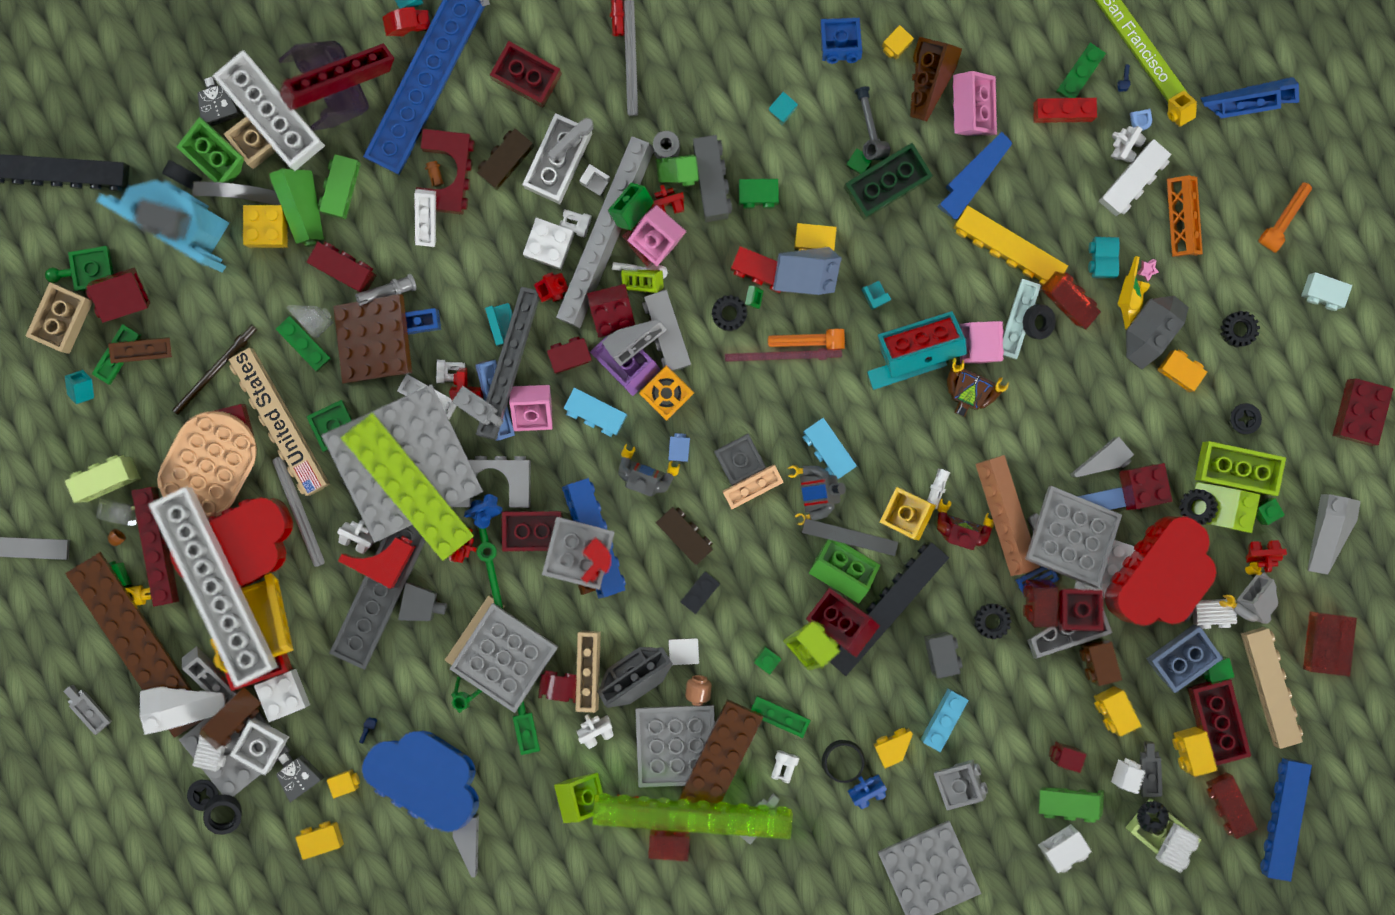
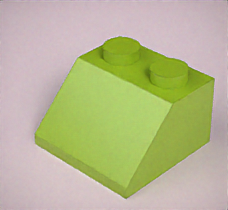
M598 772L568 779L554 785L563 823L580 822L607 811Z

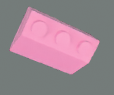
M975 71L953 75L955 134L965 136L997 135L996 77Z

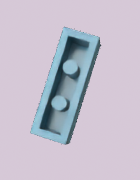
M576 388L573 389L563 408L567 410L566 415L577 419L579 416L585 419L584 424L592 428L597 425L602 428V433L610 437L613 434H618L627 417L626 413Z
M824 418L803 431L805 434L803 439L808 446L812 445L815 448L816 452H814L816 458L819 462L824 461L827 466L825 470L830 475H836L837 480L857 466Z
M948 688L920 740L941 752L969 700Z

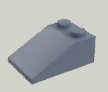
M830 247L779 253L773 289L775 291L815 295L834 293L841 257Z

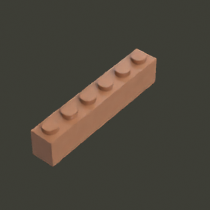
M1005 455L975 464L1010 575L1025 574L1039 568L1040 565L1025 560L1031 537Z

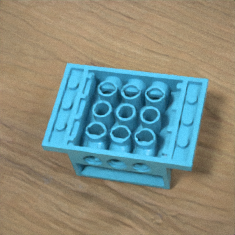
M154 180L128 187L121 200L110 194L108 197L102 194L97 200L99 203L133 223L140 199L185 212L192 216L185 240L178 238V241H174L159 235V233L158 236H155L208 267L222 273L226 268L221 263L223 259L212 254L228 227L229 222L207 210L209 208L208 205L167 181L162 183Z

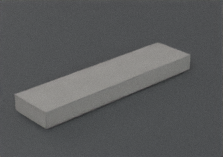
M0 537V557L69 559L70 540Z

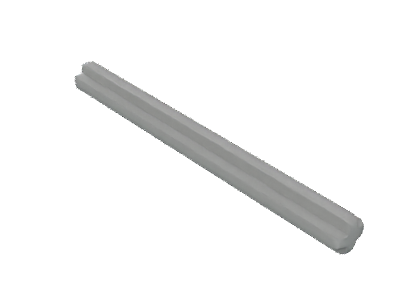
M624 0L628 116H637L634 0Z
M279 456L274 458L272 462L313 565L315 567L325 563L292 478L287 470L286 463Z

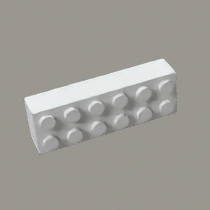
M244 50L213 75L222 88L294 171L325 146L295 109L291 111L288 109L279 96L280 92Z

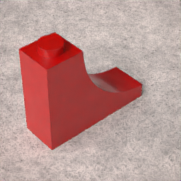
M405 536L401 538L395 537L390 546L378 555L359 558L344 553L341 554L338 561L391 589L394 588L416 546L411 544L412 540Z

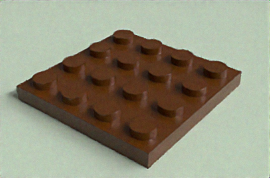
M402 294L375 298L373 301L359 306L358 302L333 306L342 383H353L412 373L404 297Z

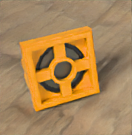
M666 365L648 382L639 394L667 421L694 394V391Z

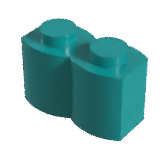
M1095 237L1089 243V253L1092 254V261L1089 262L1088 270L1089 273H1092V278H1117L1119 276V237Z

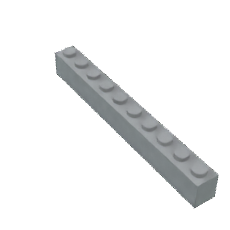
M631 136L556 318L578 328L583 323L590 306L587 293L596 291L622 229L617 227L608 209L630 183L640 185L654 152V148L649 142Z

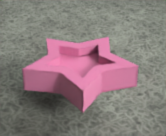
M1156 260L1142 261L1141 269L1137 274L1144 276L1145 280L1149 281L1153 274L1158 273L1155 268Z

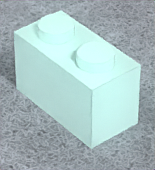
M1315 272L1308 275L1301 297L1307 298L1309 303H1321L1325 305L1326 309L1337 311V309L1345 308L1352 285Z

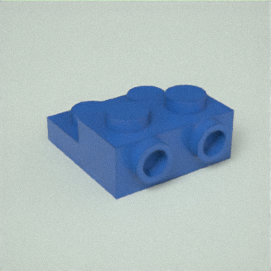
M860 18L821 19L822 61L835 64L838 60H846L848 63H855L861 60Z

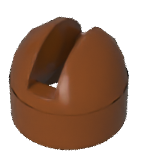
M113 529L108 535V542L113 546L122 544L126 539L125 535L118 529Z

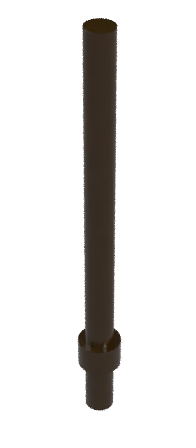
M251 324L242 335L239 334L234 340L235 343L172 411L179 415L241 347H245L248 343L247 340L258 329Z

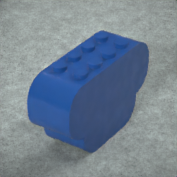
M410 732L404 735L400 741L378 743L369 751L363 762V776L367 783L375 788V792L382 797L388 796L392 799L391 803L399 808L405 807L409 810L407 813L414 818H422L425 820L424 824L431 829L436 827L445 832L456 831L465 827L478 810L479 797L476 790L470 786L475 778V765L472 759L431 732Z

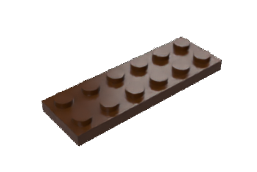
M727 699L677 800L678 805L710 819L714 818L763 719L762 714Z

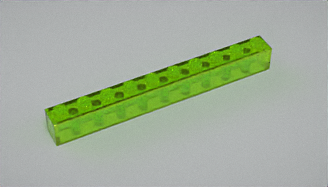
M607 793L595 795L593 825L791 839L793 820L792 809L784 806L771 808L766 805L749 806L744 803L730 805L727 802H719L716 804L704 800L690 802L687 799L675 801L668 798L650 799L647 796L634 798L629 795L611 796Z

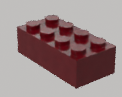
M1226 679L1214 683L1204 682L1187 687L1197 728L1207 732L1216 766L1252 757L1232 680Z

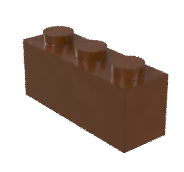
M243 687L201 728L199 735L216 750L221 746L223 748L226 747L232 740L231 736L235 732L240 733L246 726L245 722L249 718L254 719L259 714L261 702Z

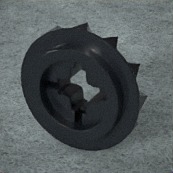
M1240 404L1230 413L1232 429L1236 430L1239 434H1252L1261 425V413L1252 404ZM1244 413L1247 417H1253V419L1247 421L1246 425L1244 421H1238V419L1244 416Z
M203 779L192 783L187 791L189 804L198 811H204L207 802L214 796L219 795L217 787L210 780ZM206 789V795L209 798L206 797L201 801V795L198 792Z
M1149 801L1139 808L1137 821L1143 830L1149 833H1160L1161 830L1167 828V823L1170 821L1169 812L1160 802ZM1147 813H1158L1156 817L1158 818L1159 823L1157 821L1155 822L1154 820L1150 822L1151 818Z

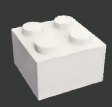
M536 218L523 256L562 270L574 237L573 230Z
M296 669L254 686L268 722L310 705Z
M254 718L248 722L230 756L266 775L271 771L289 736Z
M1071 824L1038 845L1049 864L1057 873L1068 871L1072 864L1077 861H1084L1088 858V854L1092 852L1080 832Z

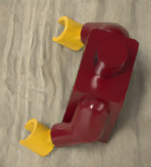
M943 499L940 500L937 508L938 512H940L938 513L937 530L948 543L974 550L975 546H983L988 542L992 528L995 526L993 519L988 518L989 513L986 514L983 521L984 526L948 515L947 511L951 506V501H948L945 505L942 502Z

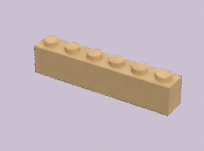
M1261 627L1241 633L1273 745L1281 749L1302 743L1301 736H1303L1300 725H1297V711L1290 701L1292 694L1285 684L1286 674L1284 669L1280 667L1279 661L1281 657L1279 651L1275 650L1273 643L1275 642V636L1269 628Z

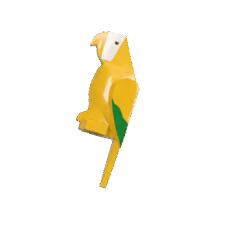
M1138 256L1134 257L1118 300V306L1123 314L1125 329L1130 326L1142 310L1144 293L1150 287L1149 283L1137 281L1136 279L1140 258Z

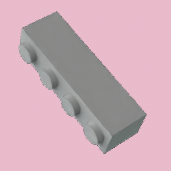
M667 290L644 297L645 302L642 305L645 314H650L651 321L659 319L667 329L657 337L658 339L654 340L657 350H662L664 358H661L663 368L667 365L672 371L691 366Z

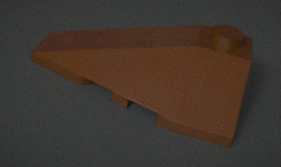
M919 37L913 56V63H916L915 74L912 75V81H915L914 92L911 94L910 117L927 122L957 68L962 48Z

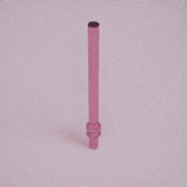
M818 348L817 351L725 354V362L811 358L827 360V358L842 357V350Z

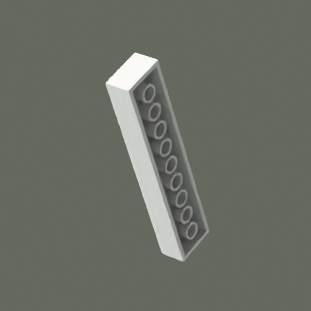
M184 487L149 504L235 687L277 668L274 657L193 488Z

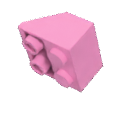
M1003 322L960 324L967 349V354L960 356V363H962V360H964V363L972 364L1003 361Z

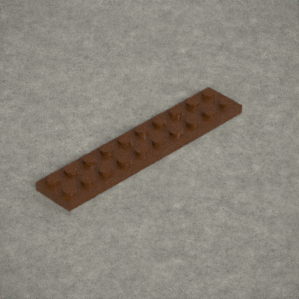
M101 552L65 573L142 690L167 687L170 689L181 688L193 691ZM203 720L171 728L169 731L175 738Z

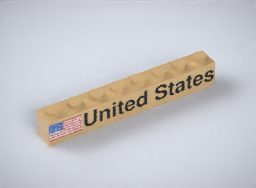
M248 348L230 358L231 365L229 367L234 375H238L241 380L239 382L240 387L250 396V399H248L253 409L258 410L260 414L258 418L261 424L267 426L269 430L268 436L273 443L276 442L279 448L277 450L282 460H286L289 465L287 467L289 474L298 481L297 488L300 493L305 494V496H311L330 485L255 350Z

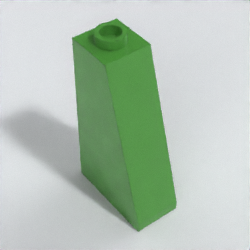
M281 169L269 173L296 244H304L305 247L315 246L316 242L324 240L312 171Z

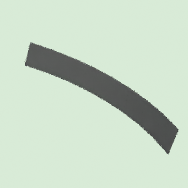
M194 182L192 196L230 197L281 205L276 192L270 189L222 182Z
M806 518L802 533L892 556H895L898 546L897 541Z

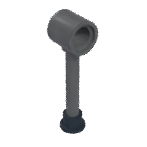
M868 86L860 87L854 90V93L857 94L858 100L861 101L870 138L863 146V155L868 160L883 161L890 155V145L886 141H880L877 137L868 100L870 98L868 92L870 88Z

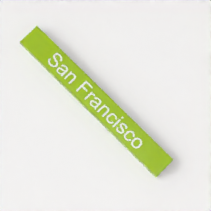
M1095 0L1167 102L1180 92L1186 91L1122 0Z

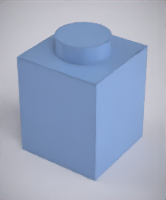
M675 433L674 437H670L668 460L688 462L690 438H686V434Z

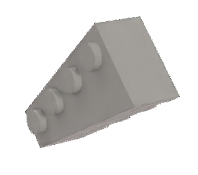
M1104 609V630L1063 631L1059 630L1058 620L1028 639L1033 658L1036 659L1112 634Z

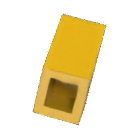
M900 728L894 732L895 735L880 737L876 740L877 743L873 744L884 768L903 761L913 735L909 728Z

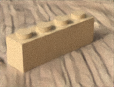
M601 631L578 632L576 712H596L599 710V694L597 690L599 688Z

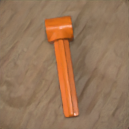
M1303 182L1274 227L1267 228L1258 240L1260 244L1274 253L1281 248L1285 242V235L1283 233L1311 192L1312 187L1310 184Z
M828 329L826 334L768 336V346H826L827 350L845 349L844 329Z

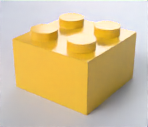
M243 205V245L249 248H288V222L281 205Z
M896 487L880 523L919 541L936 505Z
M1113 686L1094 696L1096 700L1094 702L1095 708L1098 713L1103 714L1105 718L1102 720L1103 724L1112 734L1115 733L1121 737L1141 727L1124 690Z
M1193 727L1173 733L1174 739H1172L1175 750L1179 752L1178 764L1181 769L1194 777L1217 771L1206 731Z

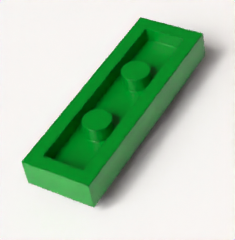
M1090 42L1056 92L1064 98H1076L1106 53Z
M291 316L276 328L281 336L316 372L331 359Z
M122 324L112 342L139 340L141 335ZM108 346L92 375L111 385L124 362L111 363Z
M756 696L751 710L763 715V721L801 738L804 737L811 721L802 715L759 696Z

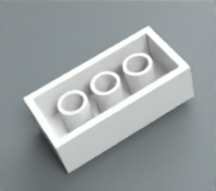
M555 113L522 184L524 188L561 204L590 141L592 131L588 135H582L580 137L581 141L575 147L571 146L566 150L567 154L560 161L556 160L553 163L548 157V152L578 124Z

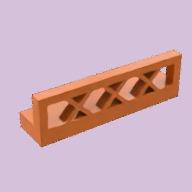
M1187 175L1167 179L1172 257L1202 255L1197 177ZM1182 181V189L1177 194L1174 192L1173 183ZM1179 200L1183 203V209L1180 213L1175 211V205ZM1180 219L1185 223V228L1181 233L1176 228ZM1183 239L1186 242V251L1178 252V243Z

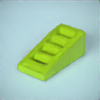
M662 270L621 271L622 284L626 285L627 290L657 293L664 287Z

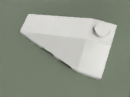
M156 687L140 691V718L145 734L164 731L213 717L226 705L224 693L190 691L167 687Z

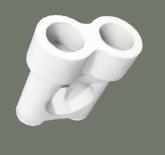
M565 209L563 212L564 219L563 221L561 220L559 226L573 230L574 233H577V236L585 238L592 215L585 213L582 215ZM567 218L578 221L577 225L566 222Z
M437 360L436 383L453 382L454 374H448V370L465 368V363Z
M777 750L775 756L776 763L771 778L776 780L782 779L783 782L790 783L794 768L798 765L799 757ZM786 765L784 776L780 775L782 766Z

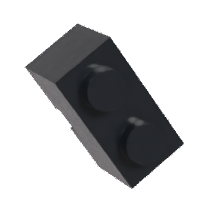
M704 571L680 602L696 615L718 588L720 582Z

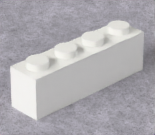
M1153 139L1101 197L1099 202L1115 216L1121 213L1124 215L1130 209L1131 205L1129 203L1133 198L1137 200L1143 194L1144 190L1142 188L1146 183L1150 185L1157 177L1155 173L1159 169L1162 171L1170 161L1167 159L1172 154Z

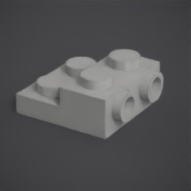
M974 760L958 763L953 767L934 772L946 810L981 802L986 798L988 788L985 782H981L979 777L981 775V768L978 763H974Z

